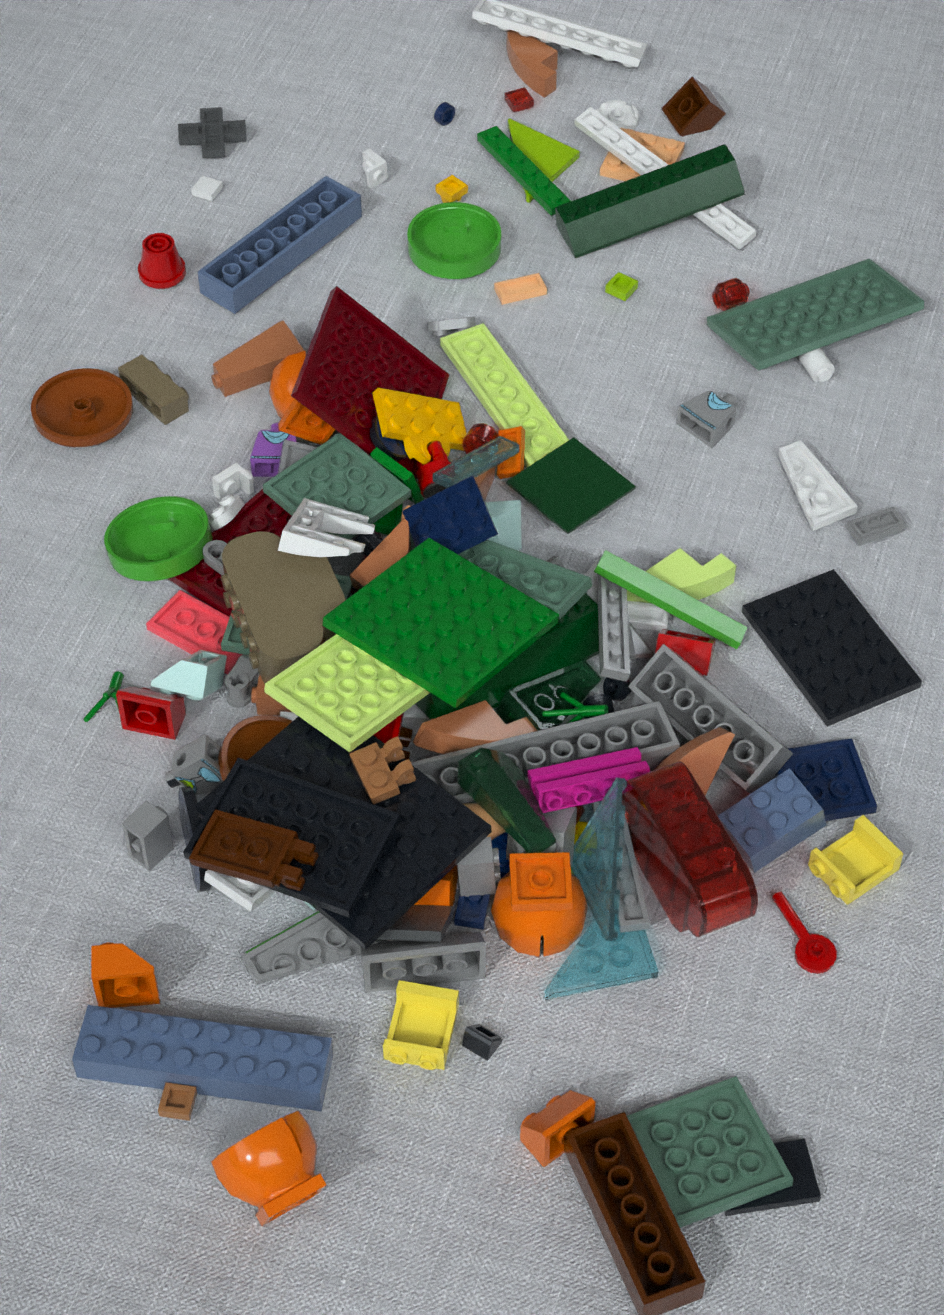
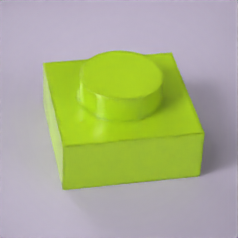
M617 272L606 284L605 292L626 301L638 288V280Z

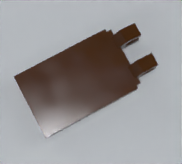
M215 809L189 860L191 865L267 887H279L280 883H282L287 888L301 891L306 882L305 878L301 877L303 871L302 869L290 866L294 858L299 863L314 866L318 853L314 852L315 844L299 840L296 831Z

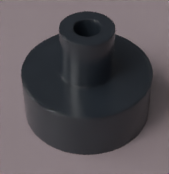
M606 677L603 683V693L610 696L614 701H623L632 691L628 687L630 681L629 679L625 682Z

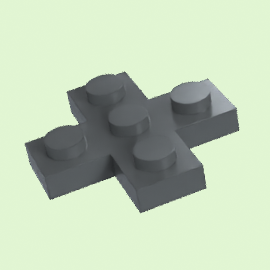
M222 107L200 108V123L178 124L179 145L201 144L202 158L225 157V142L247 141L245 120L223 121Z

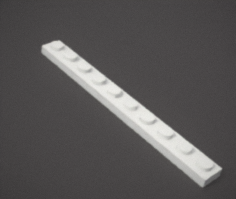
M592 107L575 119L576 127L640 175L668 165ZM722 204L693 214L739 250L756 237V230Z

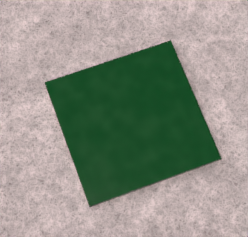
M574 437L506 481L508 486L567 534L636 488L634 484Z

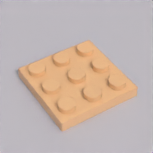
M620 128L668 165L678 162L684 151L685 142ZM608 152L600 167V176L621 181H627L640 176L639 173L611 152Z

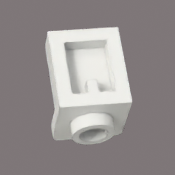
M370 148L362 152V167L367 176V186L371 189L388 180L387 162Z
M234 463L212 477L214 495L219 500L229 494H234L239 488L249 496L254 493L253 475L249 470L243 469L238 463Z

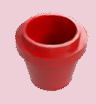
M154 233L147 236L142 242L141 261L138 265V275L141 282L156 289H166L180 283L185 277L186 268L184 260L179 256L174 239L165 233Z

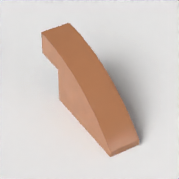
M507 31L506 48L511 66L527 86L545 98L556 90L557 72L555 70L557 69L558 51L532 36L525 37L520 35L519 32Z
M403 519L350 574L352 586L358 591L411 551L410 529L406 519Z
M485 700L423 722L413 743L418 747L446 754L538 730L527 717L505 724Z
M719 727L679 747L651 772L649 790L636 793L627 810L653 824H656L667 799L697 812L735 734Z

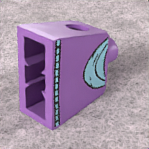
M278 423L272 424L271 430H260L258 432L250 457L253 477H275L278 473L284 439L297 442L296 436L279 431Z

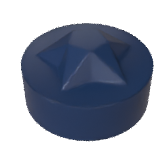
M448 102L441 103L435 111L434 120L442 126L448 125L455 116V107Z

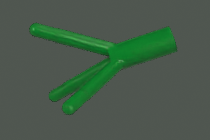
M119 671L113 673L108 690L103 693V697L84 717V722H88L110 697L115 698L118 707L116 693L120 690L124 678L123 673Z
M562 692L560 696L578 709L542 712L544 717L577 715L566 723L568 724L580 721L584 717L608 714V706L583 705Z

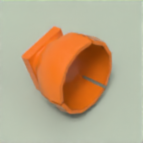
M305 350L287 356L274 368L269 393L276 412L281 418L278 423L279 431L322 445L329 440L335 429L291 396L306 357Z
M570 852L509 854L510 871L500 879L491 909L499 937L517 952L540 957V940L542 935L544 937L543 957L565 951L581 936L588 910L580 881L571 873Z
M299 1111L288 1114L264 1126L212 1160L216 1176L229 1194L257 1206L258 1212L256 1217L261 1226L318 1195L327 1185L321 1174H314L317 1143L309 1123Z

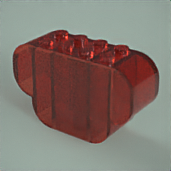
M678 761L625 780L622 785V804L629 826L633 831L632 843L635 856L645 878L672 925L679 932L689 930L694 936L700 937L755 916L758 896L753 877L688 767L683 762Z

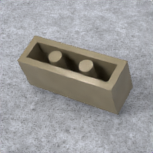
M141 354L118 367L119 378L126 383L131 395L164 425L189 412V396L187 391L175 384L168 374H164L153 361H149L144 355Z

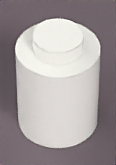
M821 348L799 355L800 362L815 382H825L831 378L835 368Z

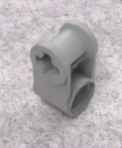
M244 654L238 658L235 666L225 677V686L229 690L227 702L229 705L237 708L244 707L250 703L252 687H257L258 677L260 676L258 669H252L249 657Z

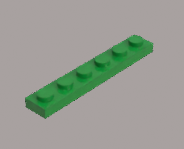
M497 126L477 133V141L551 216L556 214L555 207L571 202Z

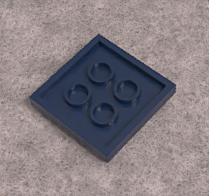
M474 476L460 481L402 511L409 523L415 547L426 539L431 538L454 553L460 554L498 535Z
M852 738L788 748L793 754L775 776L777 777L790 768L821 806L826 821L876 813L877 804Z

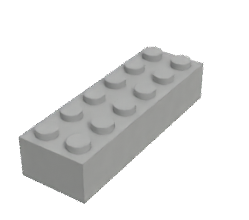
M665 644L659 648L628 686L647 704L660 701L670 724L689 741L719 727L735 734L719 768L749 793L768 783L793 754Z

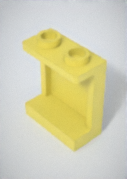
M862 815L855 820L851 832L822 851L817 847L811 850L808 866L814 876L821 878L829 886L834 896L841 898L848 905L900 869L904 853Z
M399 980L396 989L397 1000L388 1036L383 1042V1058L399 1065L408 1063L419 1065L427 1070H444L459 1008V990Z

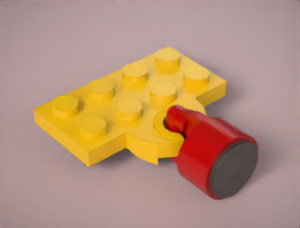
M377 388L372 394L382 437L403 440L409 459L415 458L417 460L419 469L416 475L421 495L429 498L449 488L457 477L454 464L448 461L450 449L464 451L470 446L459 402Z

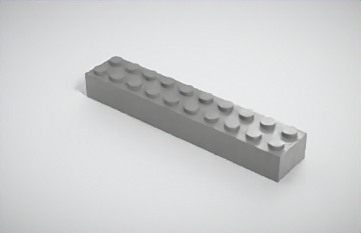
M660 701L414 761L411 764L461 803H503L506 807H512L532 801L528 794V770L638 747L641 752V762L646 761L650 771H653L664 759L679 748L680 743Z

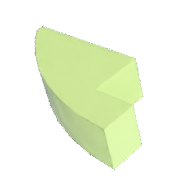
M679 548L645 572L700 600L733 584L736 565L721 553L702 566ZM627 590V601L650 603Z

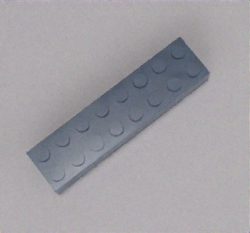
M328 176L323 177L198 271L200 293L232 313H237L361 218V195Z
M88 1005L72 1061L77 1078L163 1090L165 1082L194 1086L197 1088V1094L322 1112L333 1061L332 1038Z

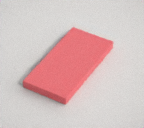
M179 590L146 623L147 630L191 655L200 650L226 655L224 673L227 675L235 666L238 658L243 655L222 651L221 642L230 617L182 590Z

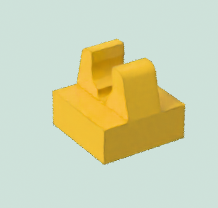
M451 175L436 184V193L441 196L443 203L460 201L462 196L468 193V185L454 175Z

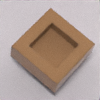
M165 1082L158 1108L159 1116L190 1121L197 1096V1088Z

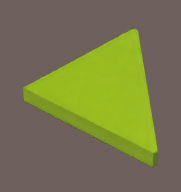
M508 119L507 126L511 141L552 182L580 157V151L519 122ZM523 188L526 202L530 203L534 198Z

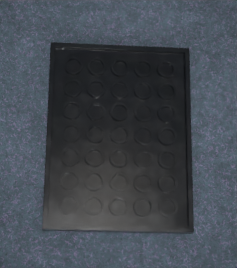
M298 716L247 761L371 803L349 753L376 742L381 749L384 743L373 735L354 750L348 752ZM405 759L387 763L390 771H393ZM414 766L413 773L416 781L398 786L400 794L374 804L400 813L401 821L350 918L310 904L365 950L492 832L490 824ZM224 781L196 804L197 811L203 816L206 814Z

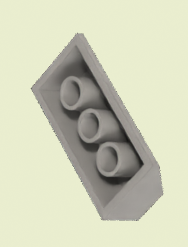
M461 932L457 935L444 936L441 942L402 940L390 943L374 942L366 950L360 946L365 993L397 989L399 980L424 985H436L485 979L486 945L481 932Z

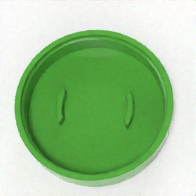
M460 202L433 205L418 213L408 227V254L412 262L422 271L439 278L464 279L479 275L490 269L497 262L501 253V227L497 219L491 213L476 205Z
M174 496L151 498L128 507L111 521L104 536L105 547L112 567L122 576L138 581L164 580L190 570L204 558L203 547L212 541V531L205 510L192 500Z

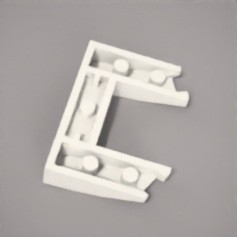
M304 498L282 531L278 551L312 557L348 556L351 553L363 552L365 544L325 532L373 534L375 525L368 524V516Z

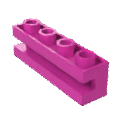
M638 747L536 768L528 770V794L539 814L649 790L650 767L646 761L641 762V752Z

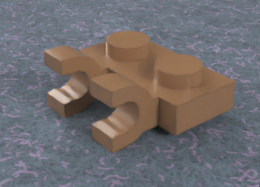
M398 736L387 741L381 749L376 742L349 753L372 804H377L400 794L398 786L416 781L413 773L414 768L409 759L399 763L393 771H390L387 763L405 758L402 751L403 746Z

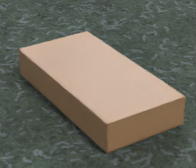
M539 273L494 283V290L502 305L547 295V287Z

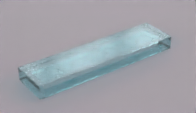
M499 436L433 473V482L449 488L471 476L475 478L519 453L520 445Z

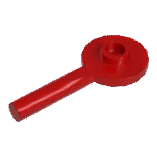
M782 892L774 894L772 899L799 939L794 954L798 965L802 969L816 974L830 970L837 958L834 944L822 935L809 934Z

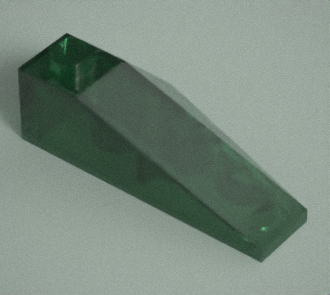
M585 660L508 689L495 712L505 724L527 717L538 731L560 726L569 715L544 717L542 712L575 709L576 707L563 699L560 694L564 692L581 703L600 683L601 678Z
M479 748L458 761L457 784L528 853H541L556 843V838L522 770L503 752Z

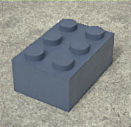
M790 768L717 815L723 833L754 873L826 826L823 809Z

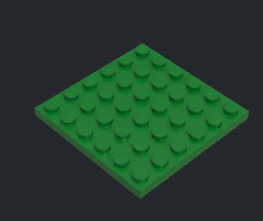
M428 538L323 617V626L456 708L558 623L560 614L438 542Z

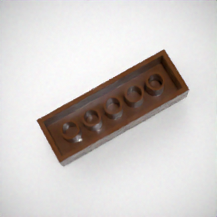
M625 1112L566 1132L564 1152L638 1315H660L702 1299L705 1288L704 1277Z

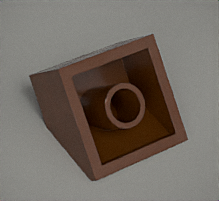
M693 76L661 108L682 137L711 130L726 114L708 87Z

